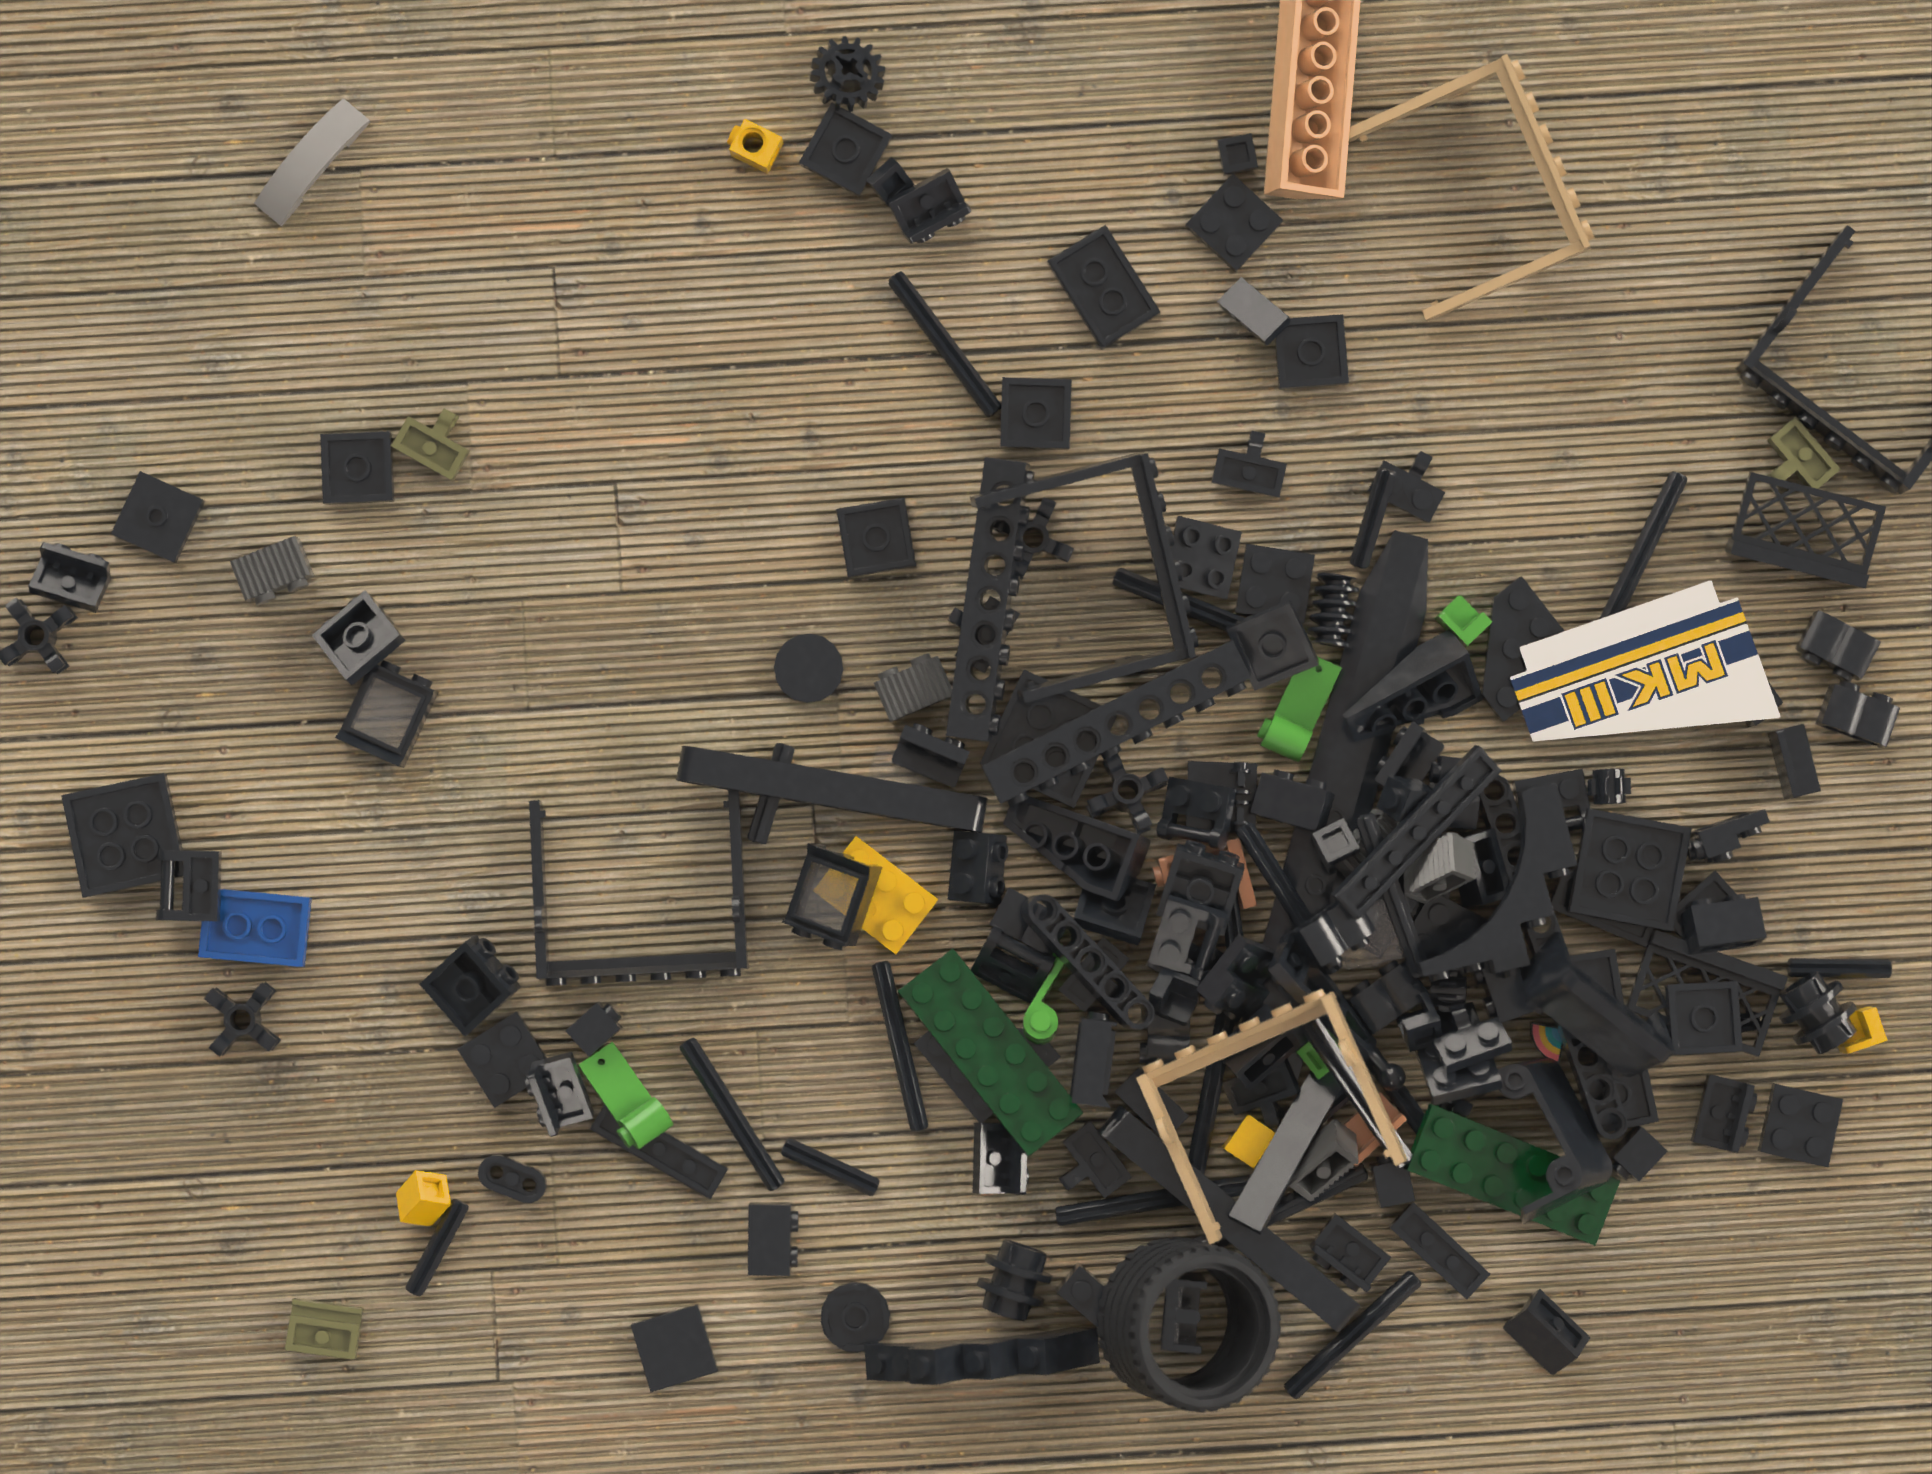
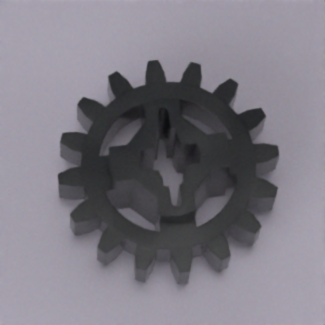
M842 36L841 44L838 45L833 39H830L828 50L820 46L817 52L818 58L812 59L811 68L813 70L810 73V81L817 82L814 85L813 91L815 94L824 93L822 101L824 104L831 100L835 101V110H839L842 104H846L849 112H853L854 104L856 103L865 109L868 103L867 98L876 101L879 93L878 90L883 89L885 80L882 77L885 75L886 68L885 66H878L881 63L882 56L881 54L872 56L873 45L868 44L864 48L861 47V40L858 37L853 44L848 43L846 36ZM865 66L869 70L870 80L868 79V74L863 70ZM825 68L828 69L827 74L832 77L830 82L826 78Z

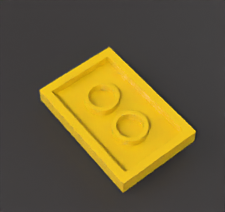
M855 836L843 853L855 857L854 860L882 867L862 929L896 955L938 899L859 837ZM830 868L813 891L846 916L858 878Z

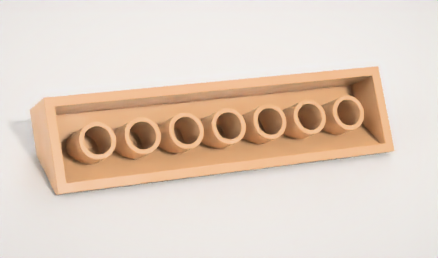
M1280 0L1264 186L1265 195L1291 199L1344 198L1360 0Z

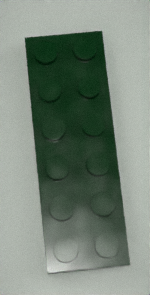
M953 948L898 990L899 995L1027 1157H1030L1083 1115L1084 1112L1076 1103H1071L1072 1097Z
M1428 1104L1410 1151L1412 1159L1404 1166V1169L1521 1216V1209L1553 1193L1548 1185L1546 1173L1549 1165L1561 1156L1433 1104ZM1610 1177L1604 1185L1532 1221L1596 1246L1620 1180Z

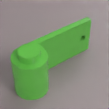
M1318 657V666L1291 677L1272 719L1265 718L1257 734V737L1262 739L1260 746L1299 763L1306 750L1316 722L1342 667Z
M1058 957L1054 962L1053 969L1031 1002L1023 1018L1024 1035L1034 1044L1039 1045L1050 1042L1055 1037L1058 1029L1056 1012L1050 1006L1043 1003L1065 968L1064 963Z
M613 1042L578 1065L620 1126L617 1133L628 1148L634 1145L636 1149H640L673 1126V1122L665 1108L655 1097L652 1098Z

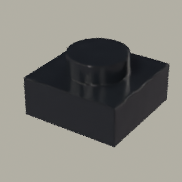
M1252 133L1217 140L1223 176L1258 169Z
M892 157L866 179L881 201L888 207L889 205L886 200L915 185L900 164Z

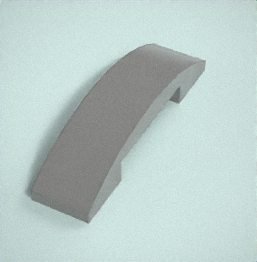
M343 98L294 147L267 182L254 204L282 227L304 201L302 197L343 148L351 146L371 121Z

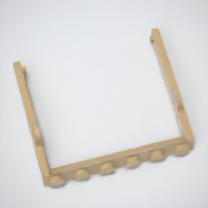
M1508 54L1350 127L1349 141L1352 142L1360 138L1361 142L1368 140L1367 134L1446 98L1448 100L1457 98L1471 91L1472 86L1498 76L1570 242V245L1447 300L1438 303V300L1431 302V307L1422 310L1427 322L1592 249L1589 241L1595 237L1587 219L1580 222L1575 209L1581 207L1573 187L1566 190L1561 177L1567 175V172L1559 155L1552 158L1547 146L1553 143L1551 135L1545 123L1540 126L1538 125L1533 114L1540 111L1532 91L1526 94L1523 91L1520 81L1526 78L1518 59L1511 62Z
M1323 989L1310 993L1303 997L1305 1004L1292 1008L1290 1003L1280 1006L1271 1011L1272 1018L1261 1023L1258 1017L1238 1025L1241 1030L1240 1032L1229 1037L1226 1031L1207 1038L1208 1046L1197 1051L1194 1045L1174 1053L1176 1060L1164 1064L1162 1059L1156 1060L1143 1066L1144 1074L1136 1078L1209 1244H1213L1223 1237L1219 1230L1221 1227L1218 1221H1215L1157 1087L1325 1014H1328L1339 1039L1338 1045L1347 1065L1351 1066L1388 1148L1383 1151L1385 1157L1391 1156L1395 1166L1407 1160L1338 1005L1334 991L1325 994Z

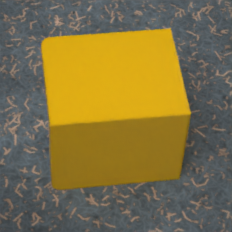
M1867 1006L1858 1009L1848 1017L1857 1031L1851 1038L1839 1045L1838 1049L1840 1053L1849 1054L1887 1041L1876 1007Z
M1246 1115L1233 1136L1229 1135L1222 1147L1254 1169L1266 1151L1275 1132L1252 1116Z
M415 1170L396 1192L399 1217L402 1223L432 1226L451 1205L447 1177L443 1174Z

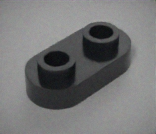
M496 1154L487 1157L481 1162L478 1169V1177L484 1187L523 1203L536 1202L545 1194L547 1189L546 1177L539 1169L503 1155ZM498 1165L503 1169V1176L501 1178L492 1176L491 1169L493 1166ZM531 1178L535 1181L536 1188L533 1191H528L524 1188L525 1179Z

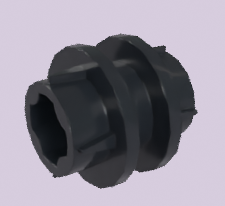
M1815 971L1797 980L1780 993V998L1788 1008L1779 1017L1781 1022L1786 1025L1796 1021L1801 1028L1793 1037L1797 1045L1810 1042L1817 1054L1820 1055L1841 1045L1856 1033L1857 1030L1848 1017L1856 1011L1857 1007L1852 1001L1840 1005L1835 998L1843 989L1840 981L1826 984L1820 973Z
M1004 1239L997 1255L986 1254L984 1262L994 1266L995 1269L991 1279L982 1277L978 1279L977 1286L986 1290L982 1308L1007 1318L1026 1321L1032 1305L1043 1307L1045 1299L1034 1294L1038 1281L1051 1283L1052 1275L1043 1271L1047 1253L1028 1245Z

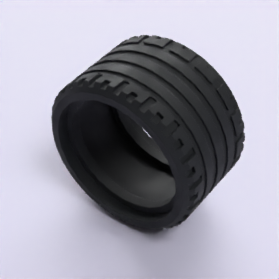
M1165 1237L1147 1242L1146 1246L1141 1245L1137 1247L1136 1251L1125 1256L1123 1262L1118 1263L1115 1267L1116 1270L1110 1274L1109 1281L1102 1290V1299H1099L1098 1306L1100 1308L1099 1313H1097V1334L1100 1336L1099 1345L1103 1349V1356L1110 1363V1369L1117 1375L1120 1381L1126 1383L1129 1388L1142 1395L1178 1409L1205 1413L1206 1410L1215 1412L1221 1408L1226 1409L1232 1403L1237 1404L1242 1401L1244 1396H1249L1253 1389L1260 1385L1262 1378L1268 1374L1269 1367L1276 1357V1349L1279 1347V1335H1281L1279 1323L1281 1315L1278 1313L1279 1304L1278 1300L1274 1297L1275 1292L1272 1286L1268 1285L1269 1280L1261 1273V1270L1256 1265L1251 1264L1249 1259L1234 1251L1181 1237H1173L1172 1239ZM1206 1269L1218 1281L1225 1296L1227 1327L1223 1341L1216 1354L1205 1366L1192 1374L1180 1378H1168L1158 1367L1149 1343V1321L1153 1307L1161 1292L1171 1281L1186 1272Z

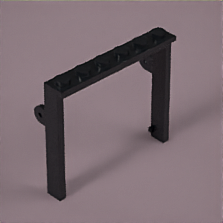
M1847 225L1838 233L1735 369L1741 373L1740 377L1746 384L1753 388L1759 387L1769 394L1768 399L1775 406L1781 409L1787 408L1797 416L1806 429H1815L1823 435V440L1829 447L1836 451L1842 450L1852 457L1851 462L1854 466L1864 472L1870 471L1880 479L1879 484L1891 493L1898 492L1902 494L1912 488L1932 461V438L1905 472L1758 361L1776 336L1785 329L1796 315L1797 308L1843 247L1849 249L1854 243L1850 238L1856 231Z
M1137 452L970 496L972 507H983L986 510L991 508V504L1131 468L1173 648L1144 656L1137 654L1115 660V664L1035 685L1034 681L1026 682L1027 688L1017 690L1020 701L1026 703L1183 659L1197 657L1195 648L1198 647L1197 634L1193 627H1189L1187 614H1190V604L1186 594L1181 593L1179 580H1182V571L1178 560H1173L1171 546H1174V537L1170 526H1165L1163 512H1166V503L1163 494L1157 492L1154 479L1158 478V470L1153 457L1149 458L1148 453Z
M728 790L729 801H723L724 808H729L733 886L732 915L736 952L550 962L543 818H546V811L543 810L540 800L529 801L536 979L545 980L546 986L567 985L566 979L580 978L581 984L602 983L601 977L615 976V982L618 983L636 982V975L650 974V981L671 980V973L685 972V979L706 978V971H720V977L741 976V969H749L740 792Z

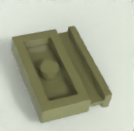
M299 1298L292 1299L285 1350L355 1360L357 1358L364 1308Z

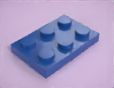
M221 889L220 921H202L198 957L305 967L312 897Z

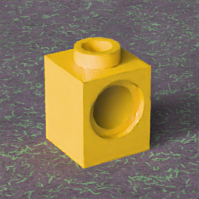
M744 119L741 127L738 125L734 126L727 144L731 145L729 151L732 157L768 174L783 146V139L781 136ZM749 138H759L763 142L762 148L759 151L751 153L744 149V144Z

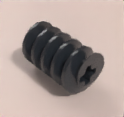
M1318 573L1316 578L1325 585L1315 587L1314 592L1323 599L1312 602V606L1321 612L1311 614L1309 617L1312 622L1318 625L1307 629V633L1316 638V640L1310 642L1331 647H1349L1350 643L1343 640L1341 635L1352 633V629L1343 625V622L1353 620L1355 617L1346 611V607L1357 605L1356 601L1348 597L1350 593L1359 592L1358 587L1350 584L1351 580L1356 578L1334 573Z

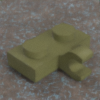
M446 409L442 410L433 429L408 416L391 445L393 448L452 481L456 478L470 453V450L447 438L456 425L459 416Z
M1797 417L1792 418L1767 440L1784 460L1780 466L1767 475L1769 477L1786 480L1795 473L1805 486L1818 489L1841 470Z

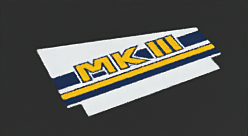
M1712 581L1698 584L1521 646L1520 651L1527 671L1510 677L1533 742L1780 718V713L1738 598H1733L1720 603Z

